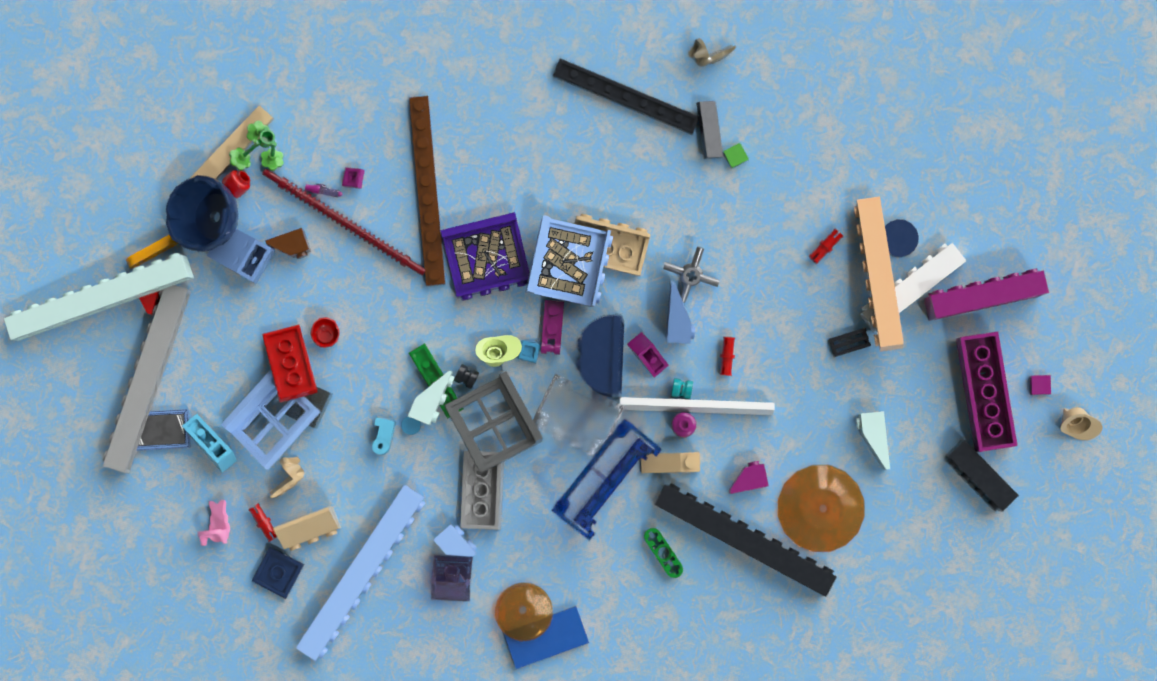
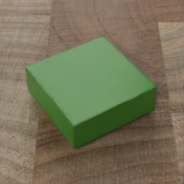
M741 143L723 151L731 169L749 160Z

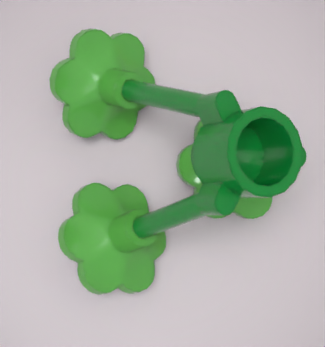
M259 120L247 126V139L253 141L254 144L246 151L242 148H237L229 152L231 157L230 164L236 166L238 170H244V168L251 166L250 153L259 145L264 148L271 146L268 151L261 153V164L263 167H268L269 170L275 171L277 167H282L284 164L283 153L275 149L277 143L274 141V133Z

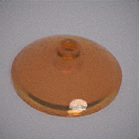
M517 583L508 587L499 596L495 607V618L499 628L508 637L518 641H530L540 637L549 628L553 618V606L547 593L539 586L531 583ZM521 607L526 608V612L524 614H521L519 612V609Z

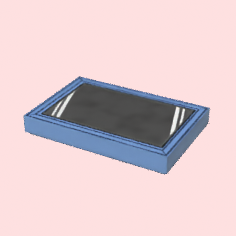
M189 409L150 411L137 451L191 448L190 436L182 427L189 420Z

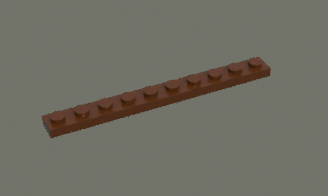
M409 97L426 286L446 285L429 97Z

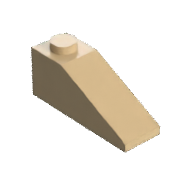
M700 452L641 454V473L700 472Z

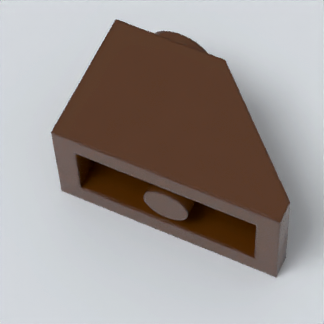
M302 228L265 240L269 247L293 258L301 259L308 256L307 253L311 252L305 231Z

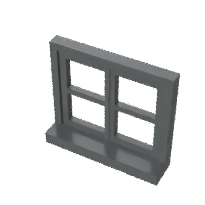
M506 371L499 374V378L445 405L446 411L480 474L542 442L543 437ZM500 389L511 410L492 420L481 398ZM477 401L488 422L469 431L458 410ZM515 417L526 439L507 448L496 426ZM493 429L504 450L484 459L473 438Z

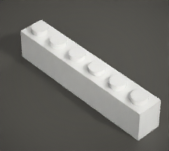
M946 243L936 250L938 254L933 258L929 255L921 261L923 265L920 268L914 267L907 272L908 277L902 281L900 278L894 282L899 313L966 262V259L953 243L948 246ZM869 303L861 308L863 312L859 315L874 333L877 331L876 327H872L871 321L874 311L869 308Z

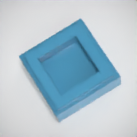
M522 340V349L517 359L536 364L541 345Z

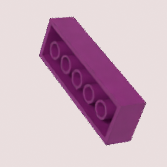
M1035 268L1021 273L1020 276L1017 272L1004 276L1002 280H1000V277H994L984 281V284H981V281H976L965 285L966 288L958 285L947 289V292H944L943 289L932 291V293H928L929 296L924 299L928 319L932 321L1040 297L1048 294L1049 289L1044 270L1038 271Z
M999 332L956 338L974 450L976 452L1018 446Z

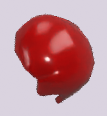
M324 317L319 318L313 323L310 334L317 346L328 348L338 342L340 330L336 321Z

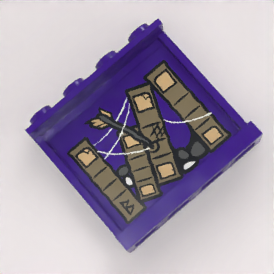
M515 212L440 230L458 299L461 298L462 301L469 300L475 294L480 293V296L491 294V290L498 289L501 292L509 290L512 285L517 284V287L527 285L530 271Z

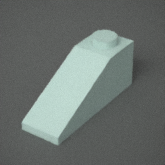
M884 411L858 414V418H856L857 430L860 429L861 436L883 470L890 469Z

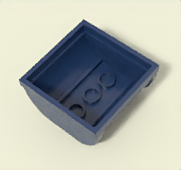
M607 315L595 319L582 331L581 338L577 339V350L581 352V356L577 358L576 369L580 372L583 380L594 391L612 398L622 397L625 326L622 315Z

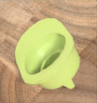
M512 335L489 337L479 341L475 352L481 361H484L491 367H497L506 361L515 359L520 354L522 345L520 340Z

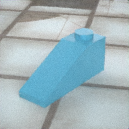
M198 414L182 425L183 429L222 473L237 461L233 451Z

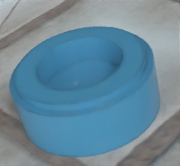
M407 416L403 419L401 427L406 434L414 435L420 431L421 422Z

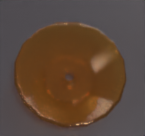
M811 465L796 471L784 483L778 498V518L784 533L796 545L812 552H831L847 545L858 534L865 517L864 497L858 484L845 471L831 465ZM821 505L826 506L825 512L820 511Z

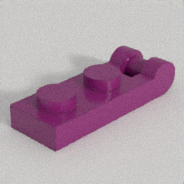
M545 300L541 344L542 354L553 352L554 355H560L564 301ZM548 339L555 340V345H549Z

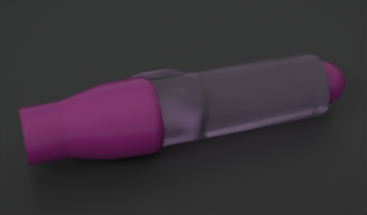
M306 184L305 186L306 191L333 197L343 195L340 190L327 188L324 184Z

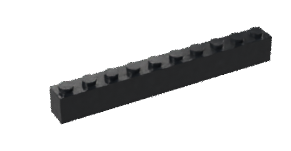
M672 483L669 486L664 485L654 505L827 597L837 576L833 575L834 570L826 566L820 568L816 565L817 561L808 556L804 559L798 556L800 554L799 551L791 547L788 550L781 547L782 542L774 538L771 541L766 539L765 533L758 529H755L753 532L747 528L749 526L747 523L739 519L737 522L731 520L732 515L722 510L720 513L714 511L715 506L706 501L701 504L696 501L698 497L689 492L686 495L679 492L680 487Z

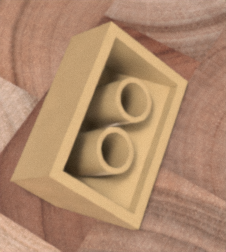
M332 506L274 527L273 529L283 548H289L290 551L301 548L300 544L308 541V544L319 541V536L326 534V537L337 534V529L341 527Z

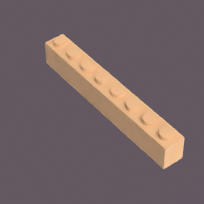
M880 196L857 200V206L854 207L855 218H859L860 224L857 225L858 236H862L863 241L859 245L860 252L865 254L866 260L862 261L863 271L868 273V279H865L866 290L871 292L868 302L869 308L874 311V316H871L872 327L877 329V335H874L875 346H879L880 352L903 349L904 341Z

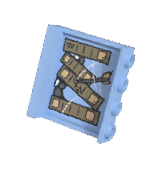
M543 215L541 217L526 293L594 307L596 303L599 304L601 292H598L599 285H603L605 274L602 273L603 266H607L609 255L606 254L607 247H611L613 236H610L611 231H603L554 220Z

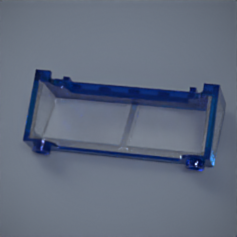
M623 419L563 496L555 503L551 511L590 541L596 534L592 531V524L595 525L597 523L593 519L596 513L640 458L646 461V456L649 454L657 457L662 449L632 423Z

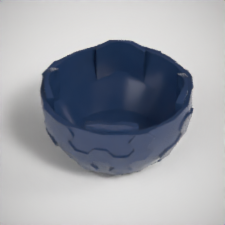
M197 175L176 186L170 194L166 205V226L172 240L176 241L183 248L197 252L211 251L225 244L231 238L238 225V204L235 197L223 183L209 176ZM218 212L220 218L215 222L214 216Z

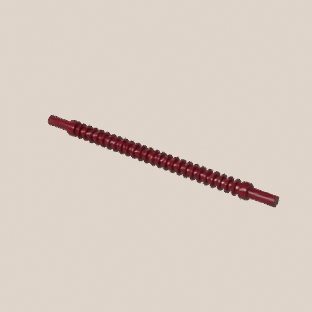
M267 168L263 171L262 175L278 184L280 189H286L285 192H290V195L294 194L295 198L299 197V201L303 200L304 204L308 203L309 207L313 206V210L317 209L318 213L322 212L323 216L327 215V219L332 218V222L335 220L336 224H341L340 227L344 226L345 230L349 229L350 233L354 232V236L359 235V239L363 238L364 242L368 241V245L373 244V248L377 247L378 251L382 250V253H387L386 256L390 255L391 259L395 258V261H399L403 267L407 266L421 276L425 274L426 270L413 262L411 257L403 255V252L399 253L398 249L394 250L393 246L389 247V243L385 244L384 240L380 241L379 237L375 238V234L371 235L370 231L367 233L366 229H361L362 226L358 227L357 223L353 224L352 220L348 221V217L344 218L343 214L339 215L338 211L334 212V208L329 209V205L325 206V203H320V200H316V197L312 198L311 194L307 195V191L302 192V188L298 189L297 185L293 186V182L289 183V180L285 177L281 178Z

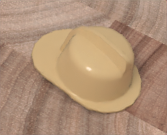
M1079 407L1063 409L1062 424L1060 426L1063 433L1079 440H1090L1102 432L1103 426L1101 422L1088 415L1084 409Z

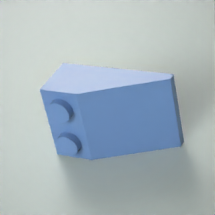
M670 281L666 340L672 343L690 344L691 339L695 338V327L690 321L675 282Z

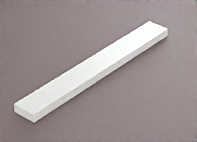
M621 397L620 410L773 415L775 403Z

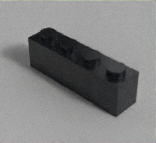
M960 440L945 455L948 459L946 461L952 469L955 470L957 468L962 473L960 477L966 483L970 482L975 487L973 490L981 498L984 496L989 501L987 504L992 510L1003 512L1019 496L965 440Z

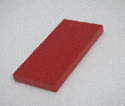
M300 325L262 334L280 403L318 393Z

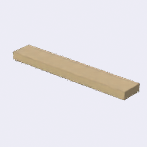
M259 105L191 178L203 175L218 179L231 165L229 152L237 148L245 150L253 142L247 139V126L254 124L258 120L263 125L268 126L274 118Z

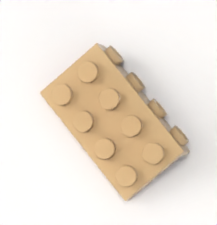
M587 214L576 216L574 223L576 225L611 231L610 236H613L611 247H607L606 252L609 255L607 266H603V268L636 276L641 275L651 235L647 233L648 230L639 227L636 230L630 229L629 225L618 223V225L610 224V220L599 218V221L591 219L592 216Z

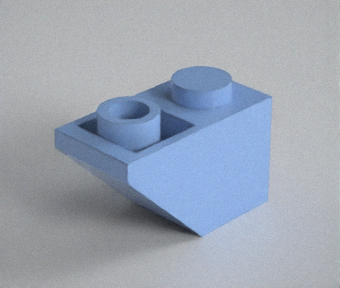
M451 524L433 539L446 555L474 556L477 554L475 551L477 547L470 539L468 541L465 540L462 536L464 532L458 525L454 527Z

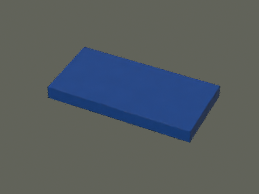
M576 606L503 632L516 669L589 643Z

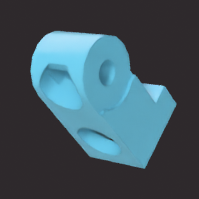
M376 417L374 425L379 426L377 439L372 444V449L376 454L382 455L390 450L396 421Z

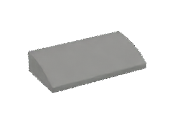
M464 451L460 528L501 530L504 462L480 474L469 451ZM480 451L484 459L499 453Z

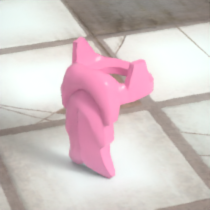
M221 500L218 504L214 501H209L211 509L209 531L197 532L201 546L207 545L208 538L214 542L221 541L223 544H227L230 526L228 515L226 514V501Z

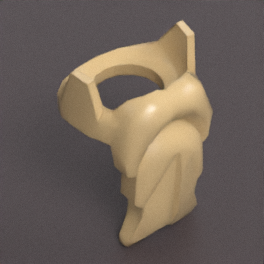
M282 457L280 459L282 467L289 476L269 492L271 494L270 498L283 495L286 491L297 485L304 477L305 472L298 464L300 462L298 457Z

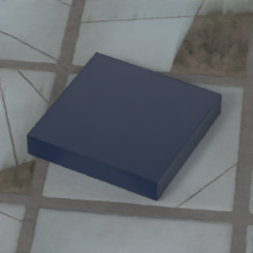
M269 547L252 582L287 599L305 564L273 547Z

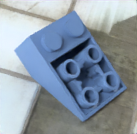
M236 229L225 244L209 251L207 257L257 284L273 257L275 250Z

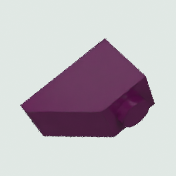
M642 332L627 343L634 355L654 378L669 366L654 344Z
M759 461L749 462L748 467L742 469L730 487L729 494L768 487L765 465L759 464Z

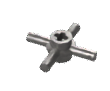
M699 246L696 248L691 263L679 267L665 262L663 267L664 270L680 275V279L684 283L680 297L684 303H686L691 286L703 282L718 287L720 282L718 279L703 275L699 263L704 248ZM694 271L696 276L689 278L687 272Z

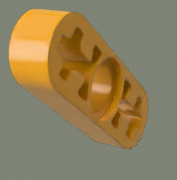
M167 235L126 258V262L130 269L136 268L176 246L178 243L172 240L170 235Z

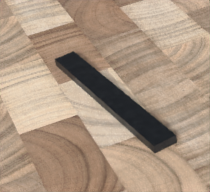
M560 58L553 73V77L690 135L693 134L698 123L697 115Z

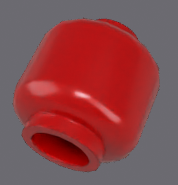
M241 170L231 171L222 180V183L231 191L235 198H240L250 188V178L247 173Z

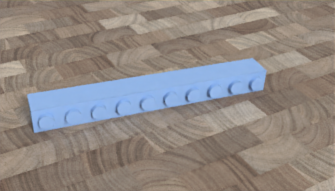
M407 485L403 486L296 648L314 661L324 657L328 651L326 648L329 641L334 642L339 634L337 629L340 625L344 626L350 618L347 614L351 608L353 610L356 609L361 601L358 599L362 592L366 593L372 585L369 581L373 576H378L382 570L381 563L383 560L387 561L393 553L391 548L394 544L398 545L404 536L401 533L405 527L409 529L415 520L412 518L415 512H420L424 507V496Z

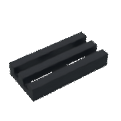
M866 328L828 339L834 357L871 346ZM860 333L863 335L862 337L834 345V341ZM863 340L865 341V344L859 345L840 352L836 351L837 348L847 346Z

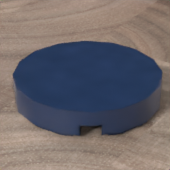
M897 219L890 221L885 226L889 255L902 258L911 254L916 249L919 235L912 223Z

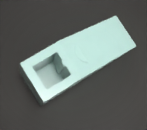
M449 370L417 396L408 416L428 425H431L432 422L436 423L439 412H437L438 407L444 404L447 394H444L446 388L451 387L454 381L453 372Z

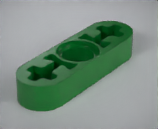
M656 528L648 529L644 534V539L667 575L672 578L681 576L683 566L661 532ZM651 531L652 533L657 532L658 536L656 539L659 543L661 540L664 542V544L657 546L655 550L652 547L656 545L654 541L648 540L650 536L648 533ZM662 547H666L669 550V556L665 559L658 556V550ZM672 556L675 559L671 561L673 565H679L680 567L677 569V574L669 572L671 567L668 563L666 566L663 564V562L670 560Z

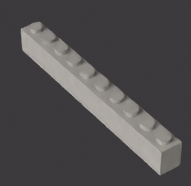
M174 285L159 292V297L161 298L159 304H156L153 309L154 318L152 323L148 324L146 333H148L147 339L141 344L140 351L142 353L140 359H137L135 362V374L129 379L127 386L129 388L128 394L122 399L121 406L123 408L121 414H118L116 417L115 425L117 426L115 432L111 433L109 449L104 452L102 458L103 466L128 474L130 472L191 291Z

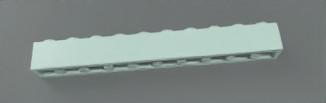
M180 253L172 254L165 261L156 260L151 262V266L136 267L133 269V272L128 274L126 272L119 273L112 280H100L98 285L83 286L76 293L74 291L62 294V298L45 300V304L30 305L27 307L28 310L23 312L21 310L11 312L9 317L4 318L10 340L20 341L191 280L194 276L188 257L180 255Z

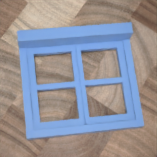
M271 370L221 424L267 470L320 413L303 396L289 400L274 416L265 407L277 394ZM297 402L305 412L288 430L279 419ZM261 412L269 423L252 441L244 430ZM274 426L283 437L265 454L257 444Z

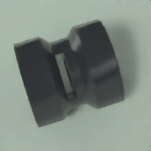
M462 364L454 381L457 383L463 382L467 388L472 389L479 376V372L475 370L469 371L468 367Z

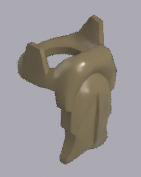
M698 38L694 41V45L688 54L689 57L695 56L698 66L703 67L727 57L736 46L729 45L712 54H708L705 43L701 38Z

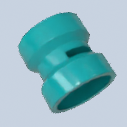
M674 378L671 397L677 398L681 396L684 399L690 400L693 381L687 380L684 382Z

